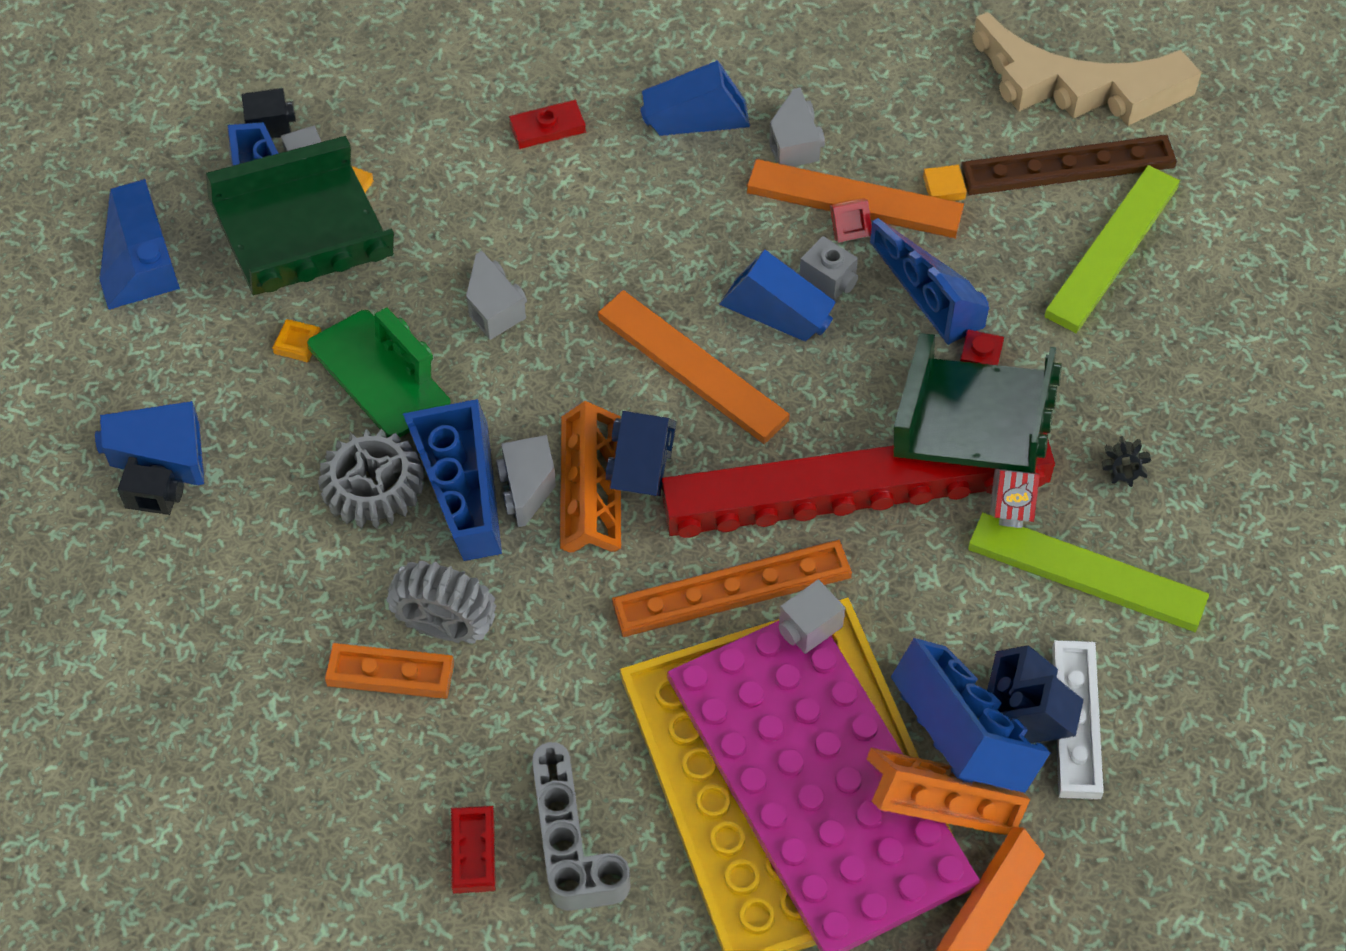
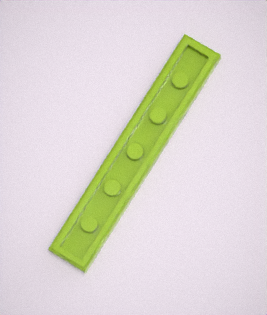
M1147 166L1045 311V318L1076 334L1178 189L1179 179L1152 166Z
M982 512L970 540L969 551L1196 633L1209 593L1025 527L1017 528L999 525L1000 518H994Z

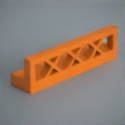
M587 401L582 402L561 417L560 549L567 552H576L591 543L608 551L616 552L621 549V490L610 489L611 481L606 480V472L597 459V450H600L607 463L609 457H615L617 442L612 441V430L615 419H621V416ZM597 421L608 425V439H605L597 427ZM598 482L608 495L607 505H605L597 493ZM598 516L607 527L608 536L597 532Z
M870 748L866 758L883 774L871 801L880 810L1008 835L1013 826L1019 827L1030 802V798L1022 792L973 781V783L964 782L951 772L949 764L876 748Z

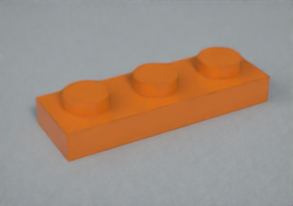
M333 643L325 681L328 687L448 699L454 658L453 655Z

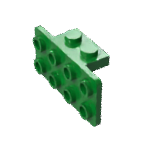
M388 307L375 313V316L368 310H361L308 339L309 351L380 430L382 428L387 438L394 433L402 437L410 432L403 413L451 404L447 394L431 378L433 355L430 348L425 342H419L411 333L405 320L401 317L397 318Z

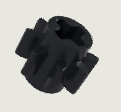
M1120 436L1119 443L1114 445V447L1105 446V452L1111 459L1103 460L1101 462L1104 471L1113 470L1111 473L1113 484L1121 480L1127 482L1132 487L1133 480L1139 476L1147 478V470L1142 464L1149 463L1151 457L1149 452L1139 453L1142 448L1140 439L1131 443L1125 441L1123 436ZM1129 457L1131 464L1123 466L1122 458Z

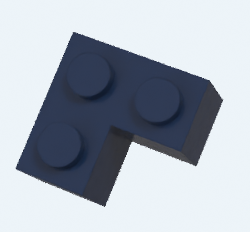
M622 411L621 419H615L612 430V441L617 442L615 457H609L606 468V480L611 481L610 489L661 496L662 478H664L666 461L671 459L677 421L666 417Z
M1029 645L996 651L987 691L993 693L1001 702L998 708L1000 713L1010 720L1018 719L1028 729L1024 737L1030 743L1076 737L1084 699L1056 678L1058 669Z

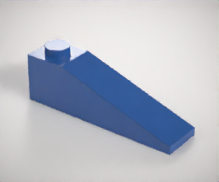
M145 179L110 189L99 278L109 310L180 289Z
M879 218L872 221L870 243L947 345L966 337L968 329L978 331L985 328L989 304L982 292H977L966 278Z

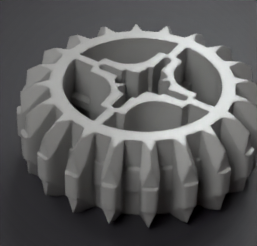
M382 428L376 436H371V433L365 429L363 437L357 438L350 432L348 443L337 440L335 445L336 451H326V462L320 463L319 469L321 476H319L318 484L322 491L321 496L326 506H329L330 512L334 517L341 515L342 521L346 525L355 519L357 526L362 529L366 521L371 520L372 525L377 529L380 524L379 520L384 518L393 525V514L397 513L406 517L408 512L407 506H416L418 501L417 495L422 494L423 467L420 466V457L417 452L412 450V446L408 441L401 442L397 433L387 438ZM365 471L369 473L371 478H367ZM372 478H375L377 485L374 484ZM395 484L392 488H390L388 491H386V490L388 489V487H390L391 485Z
M419 561L418 564L408 562L406 566H400L388 589L389 594L386 601L389 603L388 609L395 613V618L404 621L407 628H414L420 634H426L431 637L454 641L455 643H460L461 641L469 644L475 643L476 640H483L495 618V597L489 593V589L486 586L479 585V580L465 575V571L459 572L454 570L452 566H441L438 562L433 564L425 561Z

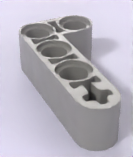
M547 742L540 745L533 754L532 763L549 893L552 902L556 907L567 911L607 906L622 902L630 892V869L627 861L615 853L584 857L569 752L563 745L557 742ZM556 764L558 781L550 782L548 765ZM556 801L567 804V807L561 811L548 809V806ZM561 840H567L573 844L571 848L565 851L555 850L553 845ZM607 874H616L622 878L614 885H606L600 881ZM565 880H573L579 884L577 888L569 892L558 888V885Z

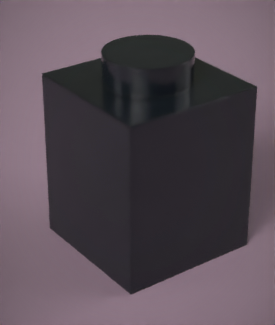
M283 88L241 94L245 124L264 122L271 139L291 133L290 123L296 122V114L293 101L286 102Z

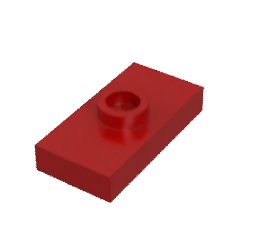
M576 99L509 116L510 126L519 149L586 133V124Z
M494 806L451 808V874L453 894L496 891Z

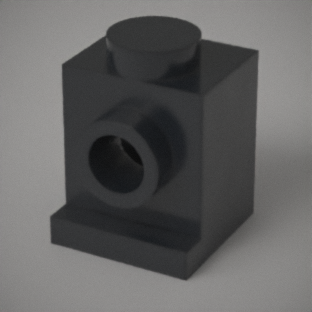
M129 457L117 490L125 509L170 515L174 502L178 503L182 498L184 484L183 480L174 478L172 470H168L160 465L141 466L137 458Z

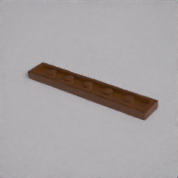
M1159 135L962 161L961 172L968 195H977L1142 173L1148 165L1158 170L1172 169L1176 167L1177 160L1168 135Z

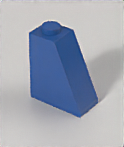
M718 60L642 91L644 106L640 107L642 118L647 126L652 125L659 136L750 127L746 100Z
M764 249L735 279L720 305L806 342L815 333L820 336L828 328L833 320L829 313L836 301Z
M193 401L100 415L101 431H95V442L98 453L105 454L110 467L125 469L128 458L133 457L137 458L141 466L160 465L168 470H172L174 478L181 479L184 483L193 485L205 484L200 423Z

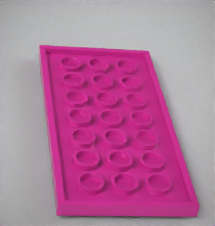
M779 621L667 671L671 686L820 951H849L975 888L979 884V877L946 823L880 810L871 802L883 774L866 759L870 748L899 754L903 753L832 636L805 654L796 644L791 645L783 638L779 631Z

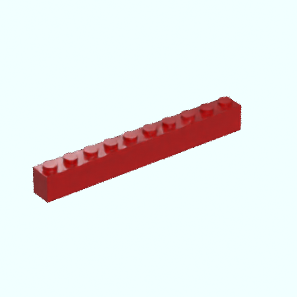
M1049 440L1046 457H1038L1035 473L1040 474L1038 488L1051 481L1055 466ZM894 445L664 477L662 478V498L669 536L679 535L683 538H691L705 531L719 530L720 532H732L740 526L757 524L761 527H768L782 520L796 519L797 521H809L817 515L834 513L837 516H845L859 509L886 510L894 504L910 502L913 505H922L937 498L949 497L950 499L958 500L972 493L987 492L992 494L995 469L894 457Z

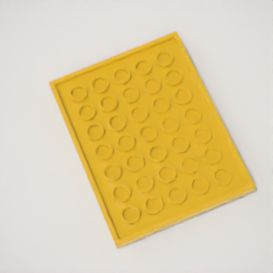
M849 597L841 599L839 601L845 607L843 627L831 636L902 753L919 758ZM779 619L620 669L621 680L722 951H800L812 947L816 943L671 686L667 671L775 623ZM946 823L947 827L949 828L950 832L952 833V831H951V829H950V827H949V824ZM974 888L971 889V890H969V891H967V892H965V893H963V894H961V895H964V894H967V893L972 892V891L974 890Z

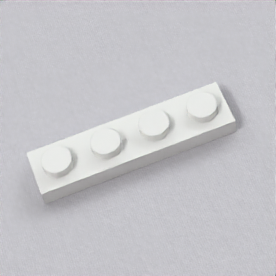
M1054 640L1052 654L1053 665L1058 669L1056 678L1084 699L1076 737L1056 739L1059 798L1101 800L1104 792L1095 642Z

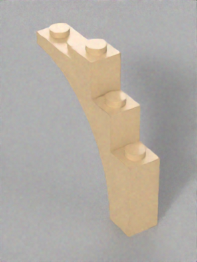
M989 12L976 17L973 33L974 45L980 52L984 51L991 59L995 71L998 74H1002L999 85L1001 96L1006 102H1011L1018 111L1054 96L1057 106L1062 110L1065 109L1074 119L1108 103L1111 113L1116 117H1120L1129 126L1196 94L1202 72L1182 50L1159 58L1132 63H1098L1075 60L1050 53L1024 41L1006 29Z

